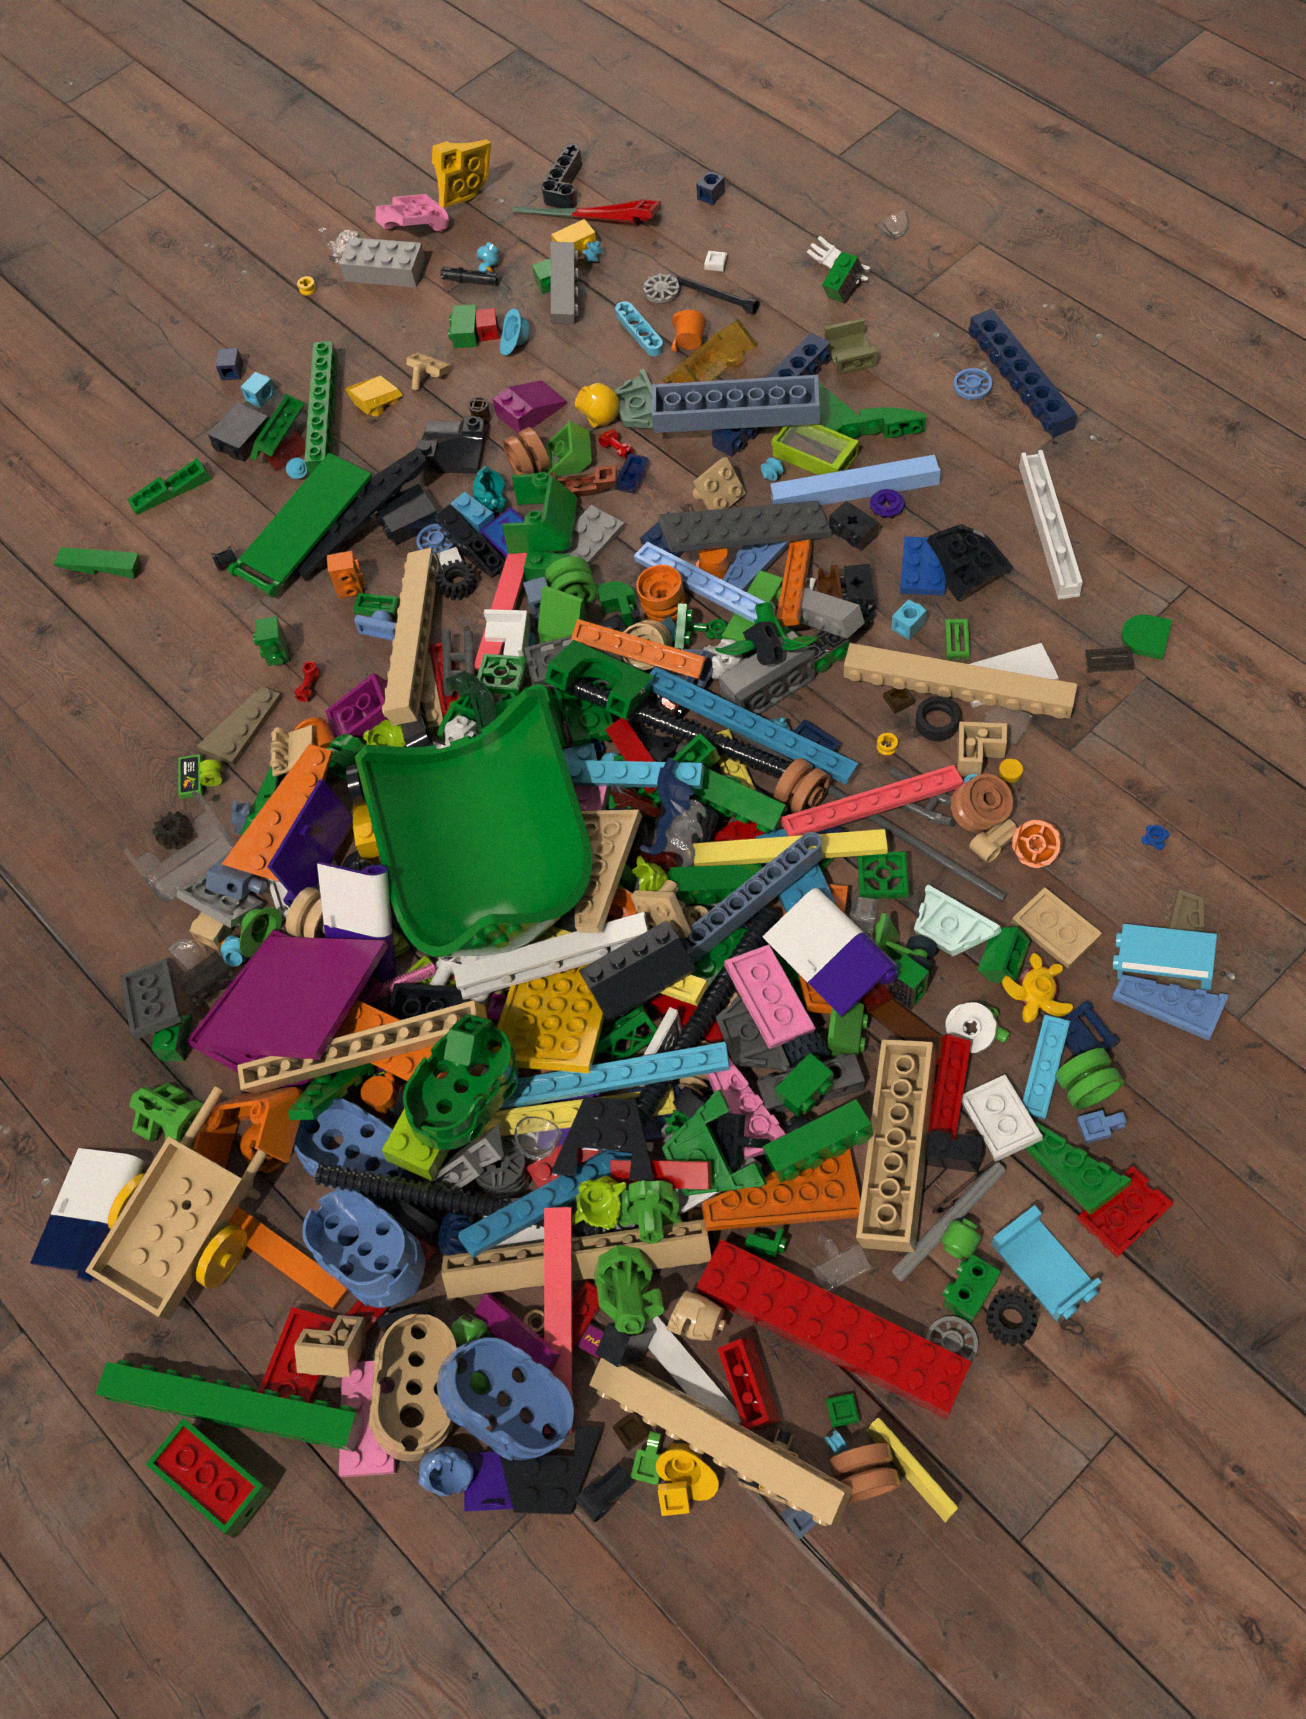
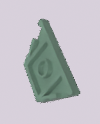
M641 369L639 376L633 380L628 379L624 382L623 386L614 390L620 401L619 417L624 427L653 429L652 386L645 370Z

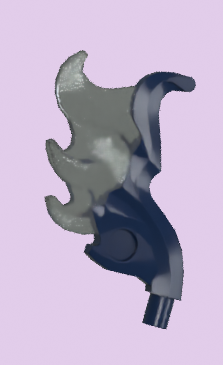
M668 757L664 767L660 768L657 780L658 794L666 809V813L663 817H660L655 844L652 847L642 845L640 850L650 855H659L662 852L677 853L684 860L681 867H688L695 859L692 836L697 833L700 838L703 837V830L697 821L696 815L701 813L703 817H707L705 807L700 802L690 800V796H694L695 792L687 784L673 777L672 770L677 761Z

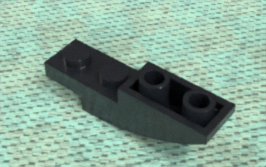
M451 504L434 516V520L446 532L447 539L485 574L492 577L504 568L505 560L480 532L476 533Z

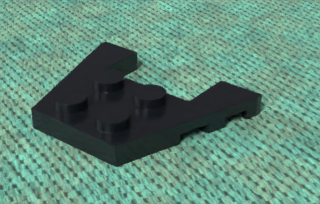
M584 1097L551 1174L577 1177L579 1151L582 1149L632 1153L629 1180L635 1182L643 1180L655 1181L638 1102L636 1100Z
M575 1427L574 1456L542 1455L529 1460L512 1459L511 1461L499 1455L513 1512L522 1514L571 1515L575 1498L580 1490L601 1427Z

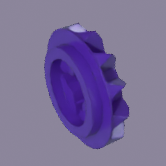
M880 490L874 493L870 499V509L873 510L874 515L879 514L881 518L884 516L892 518L893 515H899L900 511L904 508L902 495L894 490ZM884 500L890 505L889 508L884 505Z

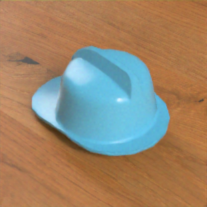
M517 309L509 310L504 319L500 341V353L502 355H508L515 346L524 344L529 335L528 320L522 317Z

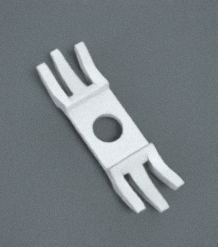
M819 236L818 240L828 251L812 243L810 246L820 256L810 249L807 253L819 264H823L831 269L841 251ZM861 264L864 269L863 272H869L870 267ZM861 274L856 284L859 283V280L867 281L868 277Z

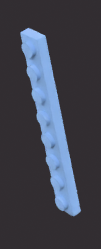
M646 542L634 555L635 562L647 568L659 564L675 568L681 576L683 587L753 623L757 619L755 606L765 602L649 542Z

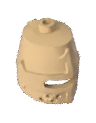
M687 1290L678 1301L668 1322L667 1330L680 1336H687V1338L692 1340L712 1341L718 1330L723 1331L726 1321L722 1319L724 1308L705 1296Z

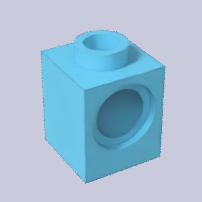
M257 372L241 386L245 400L259 408L275 394L272 380L268 376H263Z
M908 599L892 616V630L910 640L925 625L927 610L922 605Z

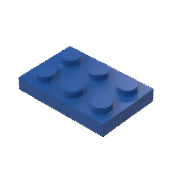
M904 536L900 593L944 596L945 574L935 552L926 541L929 537Z

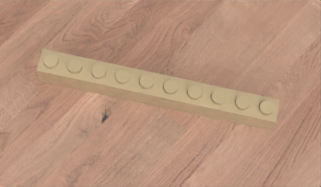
M432 548L408 553L407 561L404 564L405 574L402 578L403 587L400 593V606L397 609L398 619L395 624V638L392 641L393 651L392 655H390V671L387 673L388 684L385 688V703L382 706L383 714L389 719L392 726L418 721L437 585L436 574H438L439 561Z
M853 643L849 644L844 663V678L852 681H866L874 685L893 686L896 689L905 688L923 694L931 693L946 698H959L966 702L975 700L988 706L997 705L1007 707L1010 710L1019 709L1029 711L1032 714L1051 715L1059 719H1070L1077 689L1076 683Z
M473 1000L331 1040L320 1060L269 1056L237 1065L240 1089L256 1094L434 1046L465 1014L487 1019L486 1009L483 1004Z
M704 1219L663 1225L664 1238L654 1244L641 1241L639 1229L572 1238V1281L594 1279L598 1257L617 1245L639 1248L651 1262L652 1270L709 1262L711 1251ZM544 1242L491 1249L474 1258L469 1253L443 1256L441 1274L447 1299L544 1286Z
M603 1358L600 1359L589 1384L597 1389L596 1393L599 1396L608 1400L614 1399L620 1403L619 1407L623 1410L642 1415V1420L645 1423L655 1427L659 1425L666 1429L665 1433L669 1437L676 1440H685L690 1443L689 1448L700 1454H709L714 1457L713 1462L724 1468H733L738 1471L737 1476L748 1482H757L762 1485V1490L765 1493L774 1497L779 1495L788 1500L787 1505L801 1512L805 1510L812 1514V1519L818 1524L831 1526L840 1522L852 1494V1488L636 1365L629 1364L616 1367Z

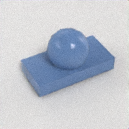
M377 610L372 614L371 618L356 615L354 622L359 634L393 641L395 638L396 623L392 622L391 615L387 611Z

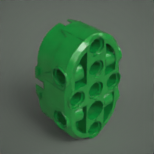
M492 1023L478 1058L470 1066H455L452 1064V1061L444 1059L448 1038L447 1033L432 1047L431 1056L428 1059L425 1056L417 1065L414 1073L406 1083L403 1093L406 1117L414 1136L423 1145L433 1149L450 1150L473 1142L502 1106L503 1102L515 1091L519 1070L514 1050L508 1036L502 1030L494 1027ZM493 1047H501V1050L496 1053L490 1052ZM477 1064L489 1066L488 1071L482 1076L470 1075L471 1069ZM442 1072L448 1073V1075L443 1079L437 1078V1076ZM460 1087H469L464 1093L457 1092ZM444 1107H452L449 1113H440Z

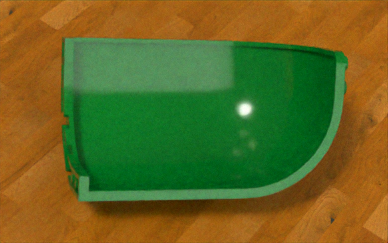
M524 689L501 715L481 729L482 734L472 739L468 735L451 741L449 747L437 749L436 745L425 747L364 745L355 756L382 866L387 868L389 895L395 915L408 940L418 950L433 957L486 956L517 949L543 934L570 911L581 899L588 886L592 869L591 844L544 690Z

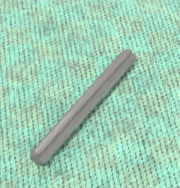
M997 1161L984 1172L955 1202V1205L916 1243L915 1253L908 1252L892 1269V1274L899 1281H903L941 1241V1237L949 1223L953 1220L960 1221L1005 1172L1004 1166Z

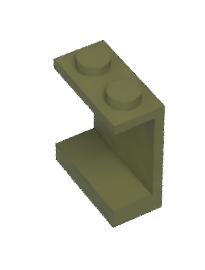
M864 318L825 327V340L830 342L831 359L837 375L877 366V350L875 346H869L864 333Z

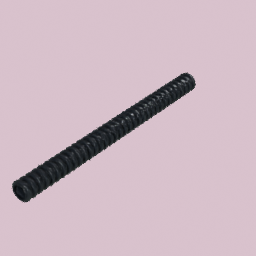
M580 678L565 691L562 690L563 693L569 692L570 696L575 695L576 698L581 697L583 701L588 700L590 704L594 702L595 706L601 705L603 709L606 708L611 691L610 689L605 690L603 686L599 688L598 684L592 685L590 681L587 683L585 679L580 680ZM641 703L628 717V719L633 718L635 722L640 721L642 725L646 723L647 727L653 726L655 730L660 729L662 733L666 731L667 735L673 734L674 738L680 737L682 741L686 739L687 743H690L700 733L716 748L720 756L723 757L725 755L727 759L733 758L734 762L738 760L740 761L739 764L743 765L745 763L746 767L752 766L754 770L760 769L759 772L763 773L765 771L766 775L772 774L774 778H781L790 765L789 761L783 762L782 758L778 760L776 756L771 757L769 753L763 754L762 750L758 752L754 747L751 749L749 745L743 746L742 742L738 744L735 739L731 741L730 737L723 738L722 734L718 736L715 731L711 733L710 729L704 730V727H697L695 723L691 725L690 721L684 722V719H677L675 715L671 717L670 713L664 714V711L661 710L659 712L655 707L651 709L650 705L644 706V703Z
M768 908L760 909L759 914L755 916V919L744 933V937L740 939V943L736 945V949L732 951V955L728 959L762 947L764 941H766L763 936L779 921L777 914ZM725 967L721 968V973L717 974V979L713 980V985L709 986V991H706L705 997L701 999V1003L697 1005V1009L693 1011V1015L689 1017V1021L685 1023V1028L681 1029V1034L677 1035V1040L672 1043L673 1046L668 1049V1052L697 1047V1044L701 1042V1038L709 1030V1025H712L713 1019L716 1018L717 1013L721 1011V1007L725 1005V1001L729 999V995L736 988ZM676 1079L652 1083L643 1087L644 1091L640 1092V1098H636L643 1127L647 1126V1121L652 1118L651 1114H654L656 1108L660 1106L659 1101L664 1099V1095L669 1092L668 1088L672 1087V1082L676 1081Z
M321 1162L318 1165L315 1182L318 1186L322 1183L325 1187L332 1185L333 1189L340 1187L344 1191L347 1188L349 1192L357 1190L358 1194H361V1192H365V1195L372 1193L374 1197L381 1195V1198L384 1199L388 1196L390 1200L398 1198L399 1202L403 1199L406 1200V1203L413 1201L414 1205L422 1203L424 1207L427 1204L431 1208L438 1206L439 1210L447 1208V1211L453 1209L455 1213L463 1211L465 1215L467 1212L471 1213V1216L479 1214L480 1218L489 1216L513 1203L512 1199H508V1201H505L503 1197L495 1199L496 1196L494 1195L490 1198L487 1197V1194L480 1196L478 1192L471 1194V1191H467L465 1193L463 1189L455 1191L453 1187L449 1190L447 1186L439 1188L438 1184L431 1186V1183L427 1182L424 1185L422 1181L415 1183V1180L411 1179L409 1182L406 1178L399 1180L398 1176L390 1178V1175L387 1174L384 1177L382 1173L374 1175L372 1171L370 1173H366V1170L358 1172L357 1168L350 1170V1167L346 1166L343 1169L341 1165L334 1167L332 1163L325 1165V1162ZM544 1219L533 1224L536 1226V1229L544 1227ZM582 1220L577 1224H572V1234H577V1237L581 1235H597L600 1233L601 1227L591 1226Z

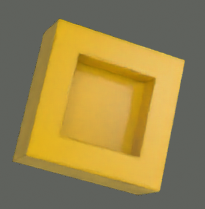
M686 1481L658 1484L662 1516L690 1513Z

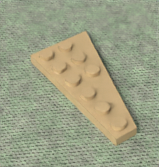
M639 810L581 811L591 844L592 869L588 886L581 899L575 905V928L579 933L602 932L642 818Z

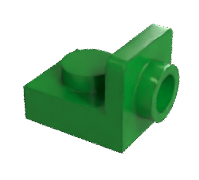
M778 1228L774 1241L762 1233H756L755 1235L748 1233L745 1242L746 1251L776 1261L778 1254H783L787 1245L788 1238L784 1237V1228Z

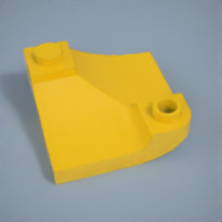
M487 139L470 143H450L446 141L433 145L432 164L437 175L440 206L446 208L470 200L478 194L489 175L490 141Z

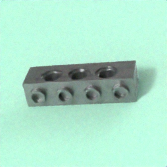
M846 1053L840 1054L833 1060L826 1062L820 1060L833 1073H837L841 1077L833 1080L834 1085L832 1089L824 1096L821 1094L815 1100L816 1104L864 1090L865 1080L855 1053L850 1055ZM794 1068L787 1070L781 1075L775 1076L771 1074L764 1076L760 1081H757L760 1099L770 1115L776 1116L790 1112L787 1107L775 1098V1088Z

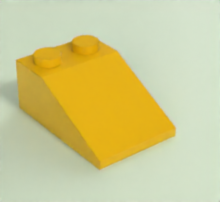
M353 804L355 845L361 858L369 859L380 856L367 805L355 806Z

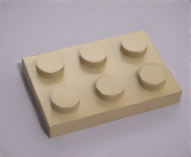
M1045 887L1011 921L1013 925L1018 927L1067 969L1089 950L1102 935L1098 929Z

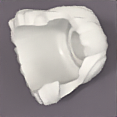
M722 639L718 646L708 645V647L703 648V650H708L713 656V673L710 676L711 678L718 680L724 671L734 668L742 661V654L727 655L715 650V647H725L735 643V640Z

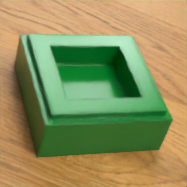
M853 1393L826 1399L832 1429L860 1422Z

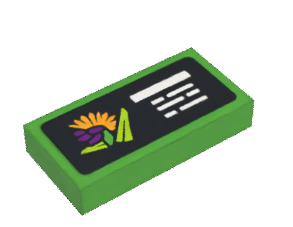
M200 754L178 758V795L180 799L203 796V785L199 782L201 774L199 764L203 761Z

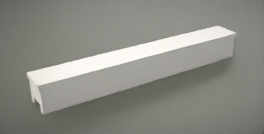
M1038 450V454L1026 456L1025 452L1021 453L1019 469L1057 598L1059 600L1079 597L1082 578L1043 450Z
M642 912L604 923L601 933H579L576 931L454 966L452 970L455 975L456 987L458 990L460 989L462 998L465 1000L591 964L648 931L650 927L645 913Z

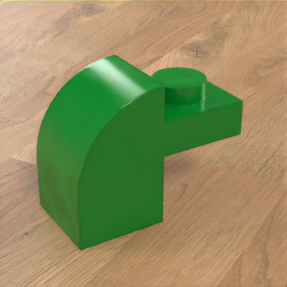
M618 581L598 584L597 592L603 615L620 611L625 626L632 625L631 612L637 607L633 589L629 585Z

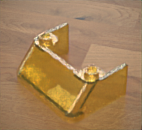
M737 319L707 339L664 377L662 381L664 384L713 381L730 365L734 364L737 366L745 359L743 355L758 344L741 321Z

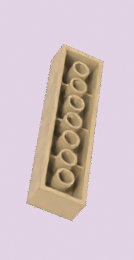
M882 1040L871 1118L873 1136L868 1141L856 1239L862 1248L915 1253L938 1055L933 1042Z

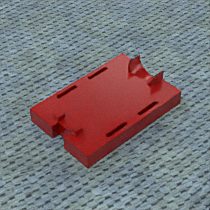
M1133 1165L1123 1174L1131 1179L1130 1186L1092 1215L1084 1210L1076 1219L1088 1230V1233L1094 1235L1102 1243L1103 1248L1108 1249L1116 1258H1119L1174 1204L1158 1188L1155 1191L1151 1190L1146 1185L1149 1180ZM1154 1215L1156 1216L1150 1223H1147ZM1135 1233H1138L1131 1241H1129V1239H1130Z

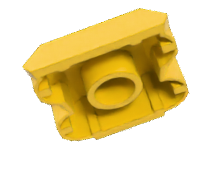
M381 375L346 388V392L354 405L367 415L375 417L384 413L386 405H394L399 401V398L403 397L399 389Z

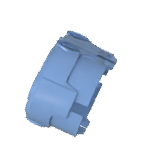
M337 1098L333 1100L334 1104L313 1120H300L293 1147L299 1160L304 1165L302 1168L314 1178L316 1177L318 1165L321 1162H325V1165L332 1163L334 1167L341 1165L345 1169L347 1166L350 1167V1170L357 1168L358 1172L366 1170V1173H370V1168L373 1165L380 1164L379 1168L373 1171L374 1175L382 1173V1176L386 1177L388 1174L390 1178L398 1176L399 1180L406 1178L409 1182L412 1179L413 1172L386 1161L381 1151L392 1129L384 1124L383 1120L364 1111L357 1104ZM320 1127L316 1133L310 1134L312 1129ZM369 1131H375L374 1135H372L369 1138H365V1135ZM336 1136L343 1137L341 1146L334 1150L327 1149V1144L332 1138ZM360 1151L356 1158L350 1159L352 1153ZM361 1192V1195L366 1198L369 1197L379 1206L393 1201L388 1196L384 1199L381 1198V1195L374 1197L372 1193L365 1195V1192Z
M349 1189L344 1191L336 1190L318 1200L321 1206L316 1212L312 1209L309 1210L302 1229L306 1246L313 1253L317 1264L364 1305L377 1308L389 1307L412 1297L417 1292L425 1269V1255L421 1242L391 1214L387 1213L379 1205H376L372 1199L366 1198L354 1190L353 1192H349ZM359 1235L356 1242L348 1246L349 1241Z
M498 1338L473 1340L454 1349L444 1359L439 1369L437 1391L440 1403L446 1411V1416L456 1424L464 1427L486 1445H489L497 1454L507 1460H529L558 1448L571 1429L574 1417L572 1398L565 1385L552 1374V1371L540 1363L537 1364L532 1361V1357L519 1347L516 1348ZM456 1360L459 1361L462 1366L461 1374H456ZM513 1369H517L521 1373L522 1379L520 1383L513 1380ZM474 1372L482 1374L487 1380L488 1388L484 1395L476 1394L471 1389L470 1378ZM498 1393L506 1396L507 1403L505 1407L498 1404ZM521 1409L526 1410L529 1414L527 1424L523 1423L519 1417ZM489 1420H490L491 1423H492V1427H491V1430H490V1431H488L487 1429H485L486 1427L490 1426ZM544 1425L548 1426L551 1430V1438L549 1440L543 1437L542 1429Z

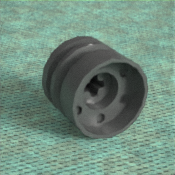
M500 1136L504 1156L500 1160L482 1167L484 1171L475 1179L482 1192L488 1195L487 1197L491 1198L494 1195L496 1196L495 1199H500V1197L504 1199L518 1198L528 1189L531 1175L526 1168L529 1164L518 1143L511 1138ZM502 1162L501 1167L497 1168V1163Z

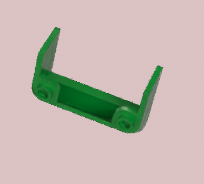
M545 472L512 475L517 505L544 503L543 511L533 510L525 516L524 522L502 524L508 554L527 553L528 551H564L572 546L578 509L577 496L553 476Z

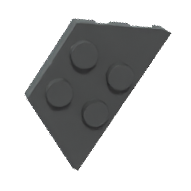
M737 996L728 1008L716 1016V1022L723 1040L727 1044V1049L734 1065L777 1070L790 1069L782 1045L772 1049L768 1048L741 996Z

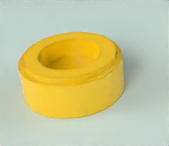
M1016 759L1002 761L999 767L1000 778L1008 783L1020 780L1023 773L1022 764Z

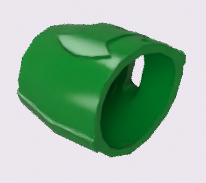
M342 734L330 743L329 748H326L333 751L328 771L341 779L347 780V766L356 764L355 756L364 746L363 742L349 734Z

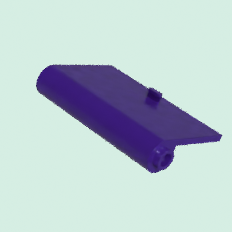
M319 779L267 866L287 889L288 892L283 901L289 908L302 890L307 887L318 888L317 863L331 864L353 827L352 814L347 811L323 779Z

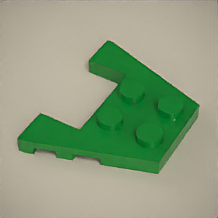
M721 1089L715 1091L711 1098L662 1147L667 1160L711 1161L712 1188L682 1189L684 1196L762 1187L767 1184L757 1162L735 1173H732L709 1126V1122L732 1111Z

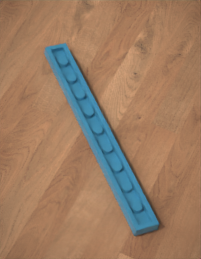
M656 666L649 674L654 676L650 691L794 760L803 758L813 764V769L819 768L828 773L831 778L847 785L857 769V762Z

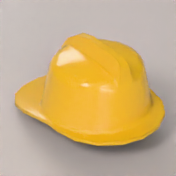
M672 1442L668 1451L661 1454L656 1461V1471L667 1483L686 1481L689 1499L697 1501L708 1500L715 1496L718 1491L719 1480L716 1473L703 1462L701 1454L690 1449L687 1443L676 1444Z

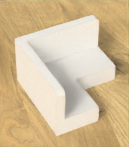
M485 609L484 616L487 621L485 630L486 642H505L503 655L526 657L524 648L529 645L531 621L528 612L522 610Z

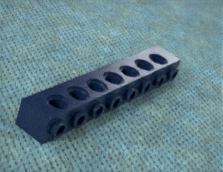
M991 308L972 316L968 328L970 336L975 338L980 349L986 352L991 363L996 365L1001 376L1007 379L1012 390L1018 393L1021 401L1029 407L1032 415L1042 424L1043 429L1052 438L1075 429L1077 413L996 312Z
M811 332L766 378L815 375L818 369L824 363H827L831 357L830 342ZM761 427L715 429L712 431L713 447L733 457L738 451L743 449L744 445L750 438L756 435Z

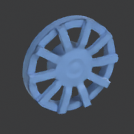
M978 368L964 369L955 376L953 388L959 397L961 396L967 400H981L990 393L992 378L986 371ZM986 379L988 380V383H981Z
M431 524L423 528L416 539L419 550L429 546L428 548H433L436 557L437 553L454 548L455 546L452 543H445L449 541L447 538H444L447 534L446 532L443 534L440 532L442 528L438 524ZM421 540L428 541L427 543L420 544Z

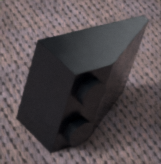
M394 983L387 1014L404 1020L462 1004V993L457 987Z

